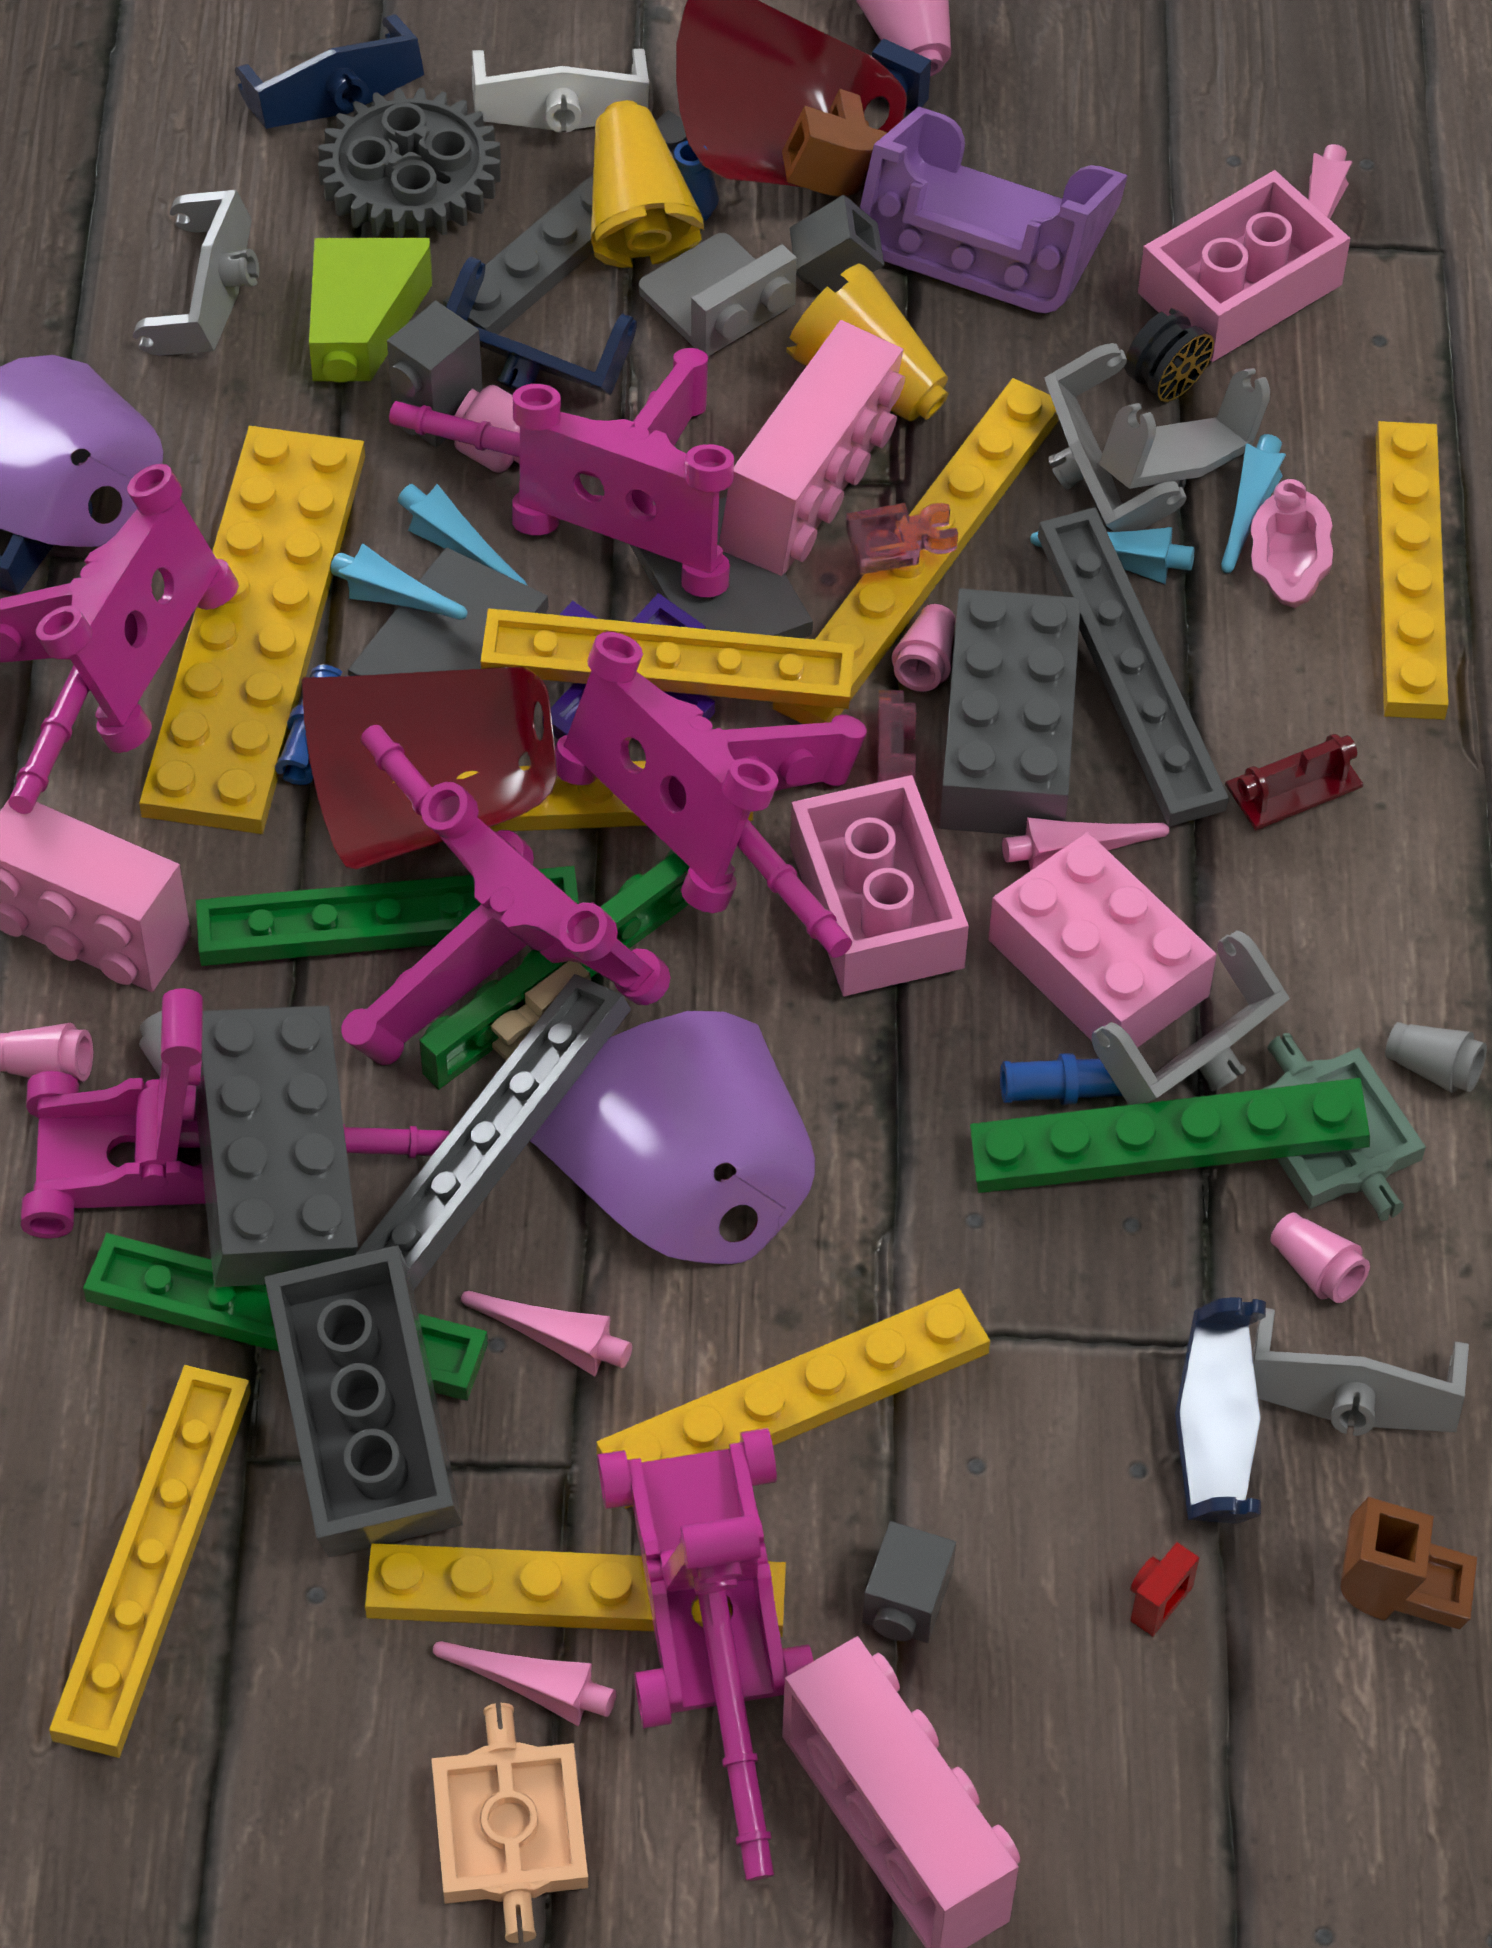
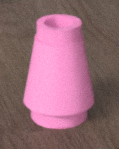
M930 604L924 607L921 614L892 653V663L896 678L901 684L911 690L930 691L944 682L950 674L956 618L947 607L939 604Z
M73 1023L0 1033V1072H8L9 1074L31 1078L40 1072L58 1071L70 1074L77 1081L82 1082L86 1081L90 1075L93 1064L92 1038L87 1030H78Z
M1290 1213L1282 1218L1271 1234V1244L1279 1249V1252L1319 1299L1330 1298L1335 1303L1345 1302L1361 1288L1368 1276L1370 1263L1362 1256L1361 1246L1307 1219H1303L1297 1213Z

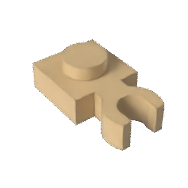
M568 961L525 993V1005L518 1010L504 1013L491 1025V1030L499 1037L492 1043V1048L507 1061L572 976L576 974L591 981V974L580 963Z

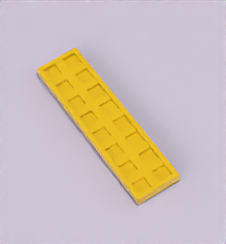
M256 426L248 427L212 551L217 559H223L228 563L238 580L239 587L236 594L225 604L214 609L205 610L200 609L198 606L195 609L140 798L141 817L263 834L279 777L275 765L281 757L290 733L287 721L292 709L298 706L300 700L302 679L307 674L333 578L331 562L335 555L340 552L365 460L364 441Z

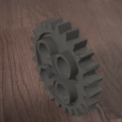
M396 88L394 100L386 101L379 93H374V106L368 108L364 104L355 101L353 103L354 117L338 113L336 115L337 129H325V144H321L318 147L320 185H324L325 200L335 201V210L338 216L351 213L352 227L354 228L370 221L372 224V235L376 237L386 227L393 228L395 238H402L406 229H414L418 238H425L426 228L432 226L440 234L446 235L447 221L453 220L461 226L468 225L467 210L482 214L484 212L483 198L494 199L496 196L495 183L501 182L500 142H495L494 127L484 126L483 113L481 111L467 115V101L461 100L451 107L448 106L447 93L443 91L433 101L426 100L424 88H419L414 98L406 99L401 88Z

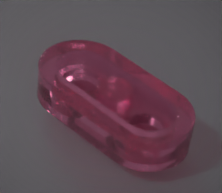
M879 690L877 783L913 775L915 781L916 753H904V740H915L916 703H904V690Z

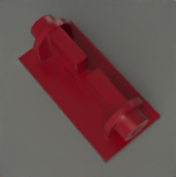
M1337 734L1327 736L1326 741L1261 768L1251 766L1245 770V774L1226 781L1225 786L1256 831L1363 788V782L1350 765V760L1357 758L1358 755L1355 742L1349 735L1340 737Z

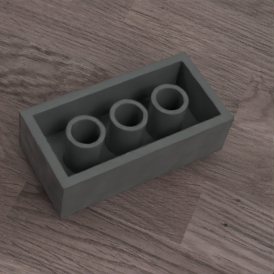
M959 588L939 829L1023 836L1026 835L1027 817L1065 821L1069 793L1081 598Z
M329 1006L203 1011L201 1077L199 1086H196L195 1105L214 1287L265 1285L264 1277L356 1255L358 1243Z
M399 1246L387 1247L264 1277L316 1537L328 1557L371 1548V1543L388 1544L463 1526L410 1272Z

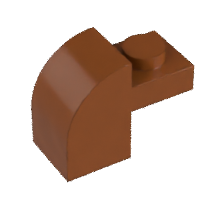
M839 89L828 113L804 106L782 150L788 183L832 196H850L862 189L866 181L873 146L887 132L869 127V123L864 117L860 95Z
M1368 1497L1349 1519L1340 1588L1343 1596L1351 1605L1375 1618L1385 1621L1394 1611H1399L1460 1630L1471 1618L1477 1557L1432 1544L1431 1536L1434 1516Z

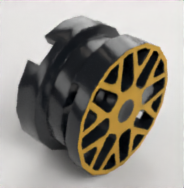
M1174 308L1170 309V316L1161 311L1139 331L1129 347L1126 355L1127 362L1124 366L1128 376L1137 383H1147L1150 393L1164 402L1177 399L1199 379L1209 363L1214 348L1212 336L1201 327H1191L1189 318Z

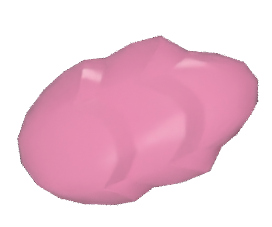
M1287 479L1276 485L1273 491L1274 495L1265 500L1252 520L1251 535L1253 547L1251 558L1253 571L1260 580L1268 585L1274 597L1281 604L1296 608L1310 600L1319 582L1330 573L1333 559L1331 543L1332 521L1325 505L1315 495L1307 492L1302 482Z

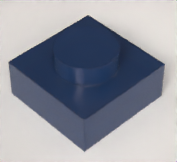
M883 38L872 51V57L886 67L901 83L906 92L907 109L914 111L918 106L923 107L929 100L931 60Z

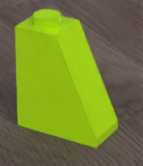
M430 238L314 239L309 331L313 381L341 383L348 381H371L388 355L387 340L410 321L432 286Z

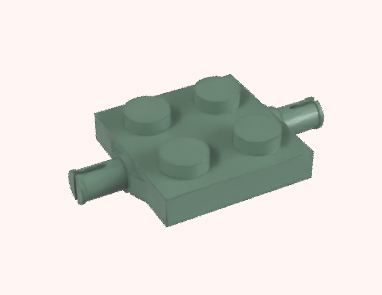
M1284 1033L1282 1040L1280 1036L1274 1038L1269 1043L1267 1049L1285 1074L1275 1084L1263 1089L1361 1078L1370 1132L1369 1148L1276 1158L1308 1208L1312 1209L1346 1193H1357L1360 1191L1364 1193L1376 1211L1379 1220L1387 1221L1389 1215L1391 1218L1398 1215L1403 1210L1404 1204L1399 1200L1386 1178L1394 1172L1422 1161L1426 1146L1360 1048H1356L1333 1059L1307 1061L1290 1033Z

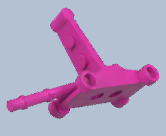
M696 348L678 350L673 356V370L660 387L650 393L646 405L634 421L626 419L611 421L592 420L560 412V393L555 388L544 384L524 385L513 393V421L516 425L520 426V433L494 427L487 421L479 423L433 411L431 407L426 405L418 407L399 401L393 403L389 414V422L391 424L413 429L420 435L428 433L473 445L477 450L484 451L489 449L520 458L519 493L512 499V525L516 530L528 535H544L554 531L559 525V519L682 563V587L686 592L694 596H718L729 587L730 563L727 557L723 555V549L717 545L719 492L730 487L733 483L734 455L730 450L714 444L695 446L687 454L675 447L691 417L700 415L706 410L708 356L704 351ZM580 474L598 478L604 486V496L590 494L583 487Z
M155 464L146 467L135 474L130 480L127 490L137 509L112 539L89 553L84 561L86 566L80 571L81 578H73L71 583L0 599V663L55 658L70 659L74 664L49 717L45 718L41 724L40 736L25 767H22L17 774V783L8 803L18 813H30L40 793L46 790L49 783V774L64 743L68 742L72 736V726L89 691H91L99 704L95 713L98 720L96 724L97 731L112 752H128L137 748L149 737L152 724L138 703L195 608L197 606L205 610L217 608L228 602L238 590L237 578L228 563L223 559H217L180 498L183 492L180 482L172 469L166 464ZM157 569L164 579V594L158 602L153 596L151 587L152 577Z
M603 632L597 635L587 659L591 673L569 733L559 738L555 747L557 776L575 785H589L598 778L690 867L682 885L681 893L686 902L694 908L708 913H718L727 909L737 885L736 878L733 875L735 868L730 861L736 846H738L767 880L768 888L772 892L778 893L807 927L808 935L813 939H817L833 958L844 955L852 946V940L838 925L836 916L820 904L797 877L795 868L783 861L748 820L750 812L766 809L775 791L817 782H824L833 786L845 784L867 734L865 725L852 716L837 715L831 722L728 730H722L721 728L712 729V723L707 718L702 717L704 712L699 707L666 694L637 672L643 652L636 641L616 632ZM632 738L638 740L644 749L646 757L644 769L635 765L630 758L629 743Z
M380 725L370 726L362 733L361 742L375 758V764L378 768L387 772L411 801L413 810L418 815H422L426 825L441 837L474 877L475 898L481 905L412 968L404 971L396 979L395 983L367 1009H356L346 1016L341 1026V1033L347 1043L377 1064H392L401 1056L406 1041L506 963L526 945L531 949L540 950V953L552 963L572 961L584 964L614 982L618 991L629 1001L637 1005H649L657 1002L664 996L669 988L671 977L669 968L658 956L647 949L630 950L617 939L616 923L608 913L593 903L577 904L533 866V851L527 842L510 830L494 832L478 818L479 810L476 800L463 787L454 782H443L431 787L404 755L403 747L399 743L394 742Z
M180 988L168 991L162 998V1066L159 1079H152L144 1084L142 1078H129L121 1084L105 1090L80 1093L79 1082L67 1073L58 1071L40 1072L28 1080L26 1108L30 1114L39 1118L36 1183L34 1184V1191L27 1193L22 1198L21 1228L24 1232L38 1238L49 1239L67 1235L73 1230L74 1208L206 1204L202 1163L190 1166L181 1161H176L178 1147L200 1148L195 1103L196 1086L200 1084L202 1064L203 997L198 992ZM343 1124L347 1153L408 1155V1158L416 1159V1155L432 1156L450 1134L448 1130H418L417 1126H410L409 1129L345 1127V1124ZM124 1142H134L135 1163H125L119 1168L110 1163L108 1156L113 1147Z
M763 1428L740 1432V1442L729 1444V1449L641 1462V1458L627 1460L625 1450L597 1454L600 1486L605 1509L633 1505L661 1665L659 1669L634 1673L642 1727L645 1729L669 1725L672 1723L671 1713L717 1706L725 1758L722 1759L723 1767L728 1770L738 1836L735 1839L736 1845L741 1847L746 1881L773 1877L774 1871L769 1847V1840L772 1838L771 1832L766 1830L755 1765L758 1762L757 1753H753L745 1701L784 1695L785 1677L814 1660L809 1644L782 1649L772 1576L764 1543L762 1523L752 1487L777 1482L775 1455L769 1429ZM698 1599L703 1627L694 1620L692 1615V1607ZM728 1602L730 1603L731 1608H732V1610H733L731 1619H730V1613H729Z

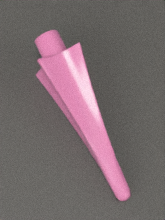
M1336 144L1328 145L1325 148L1323 157L1317 153L1313 154L1312 174L1310 175L1308 200L1329 219L1349 184L1346 175L1352 164L1350 160L1345 161L1347 155L1345 148Z
M1027 817L1026 835L1003 838L1002 852L1007 863L1028 860L1031 871L1087 831L1107 850H1112L1165 837L1169 834V827L1165 823L1105 824Z
M464 1291L461 1296V1302L465 1306L525 1334L560 1354L594 1377L597 1374L601 1361L624 1368L630 1359L632 1343L610 1335V1316L532 1306L473 1291Z
M444 1641L436 1642L433 1646V1654L438 1658L491 1679L540 1704L578 1727L584 1710L608 1717L615 1704L616 1690L593 1683L591 1680V1663L507 1655Z

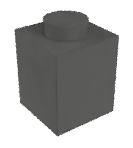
M842 195L789 228L792 254L797 257L796 275L801 281L806 284H813L821 292L827 286L834 292L839 291L848 283L840 274L858 263L866 266L872 272L884 266L878 223L845 195Z
M890 1521L865 1590L862 1623L873 1626L879 1634L892 1640L908 1641L916 1639L929 1643L953 1573L957 1541Z

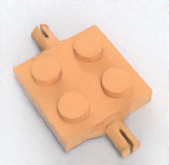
M495 1703L488 1705L483 1710L488 1746H483L467 1755L432 1758L444 1903L484 1899L503 1902L505 1940L510 1943H519L517 1915H520L523 1941L528 1942L536 1938L532 1898L548 1892L588 1888V1872L574 1743L542 1747L521 1742L516 1743L513 1705L500 1703L503 1728L498 1729Z

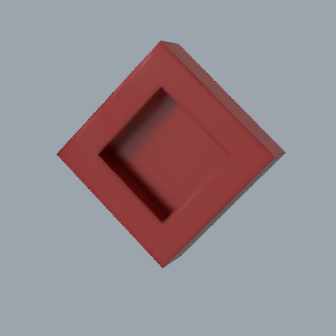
M1176 1542L1161 1561L1154 1556L1148 1559L1137 1573L1130 1587V1591L1136 1594L1130 1621L1153 1637L1193 1588L1200 1557Z

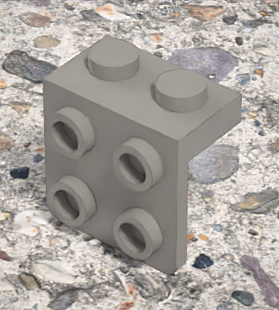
M717 233L698 244L695 248H691L642 277L639 281V294L694 348L702 350L707 356H710L795 305L797 257L781 244L755 259L729 234Z

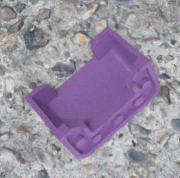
M918 106L873 146L860 209L878 223L883 260L1034 312L1048 313L1056 311L1070 298L1122 200L1128 175L1102 166L1090 165L1080 168L1069 178L1063 198L962 166L965 138L959 125L946 115Z

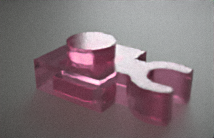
M905 503L847 513L846 531L860 575L919 564L920 550L922 549L935 554H945L957 549V528L935 529V527L949 525V504H931L925 507L919 515L909 516Z

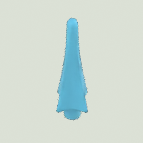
M1261 435L1256 448L1250 444L1245 445L1235 514L1221 563V569L1224 573H1231L1234 570L1241 550L1251 531L1252 520L1257 510L1271 496L1283 476L1279 467L1286 454L1279 453L1282 442L1274 435Z
M409 484L402 490L398 497V503L413 515L408 531L443 548L452 549L527 585L526 581L479 535L438 484L428 495L413 484Z
M1172 527L1107 532L1124 570L1166 584L1168 568L1192 570L1195 548L1172 544ZM1038 532L1032 533L1030 537L1031 543L1042 547L1037 536Z
M365 544L361 545L355 557L345 553H338L331 562V573L348 581L349 599L405 606L458 620L467 617L468 611L464 606L418 582Z

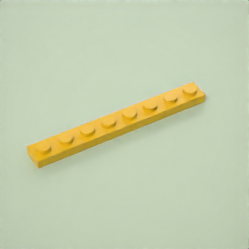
M1015 378L1011 379L815 640L855 643L850 701L1059 421L1049 394ZM773 702V710L802 724L831 722L835 716L840 715L844 710L843 708Z

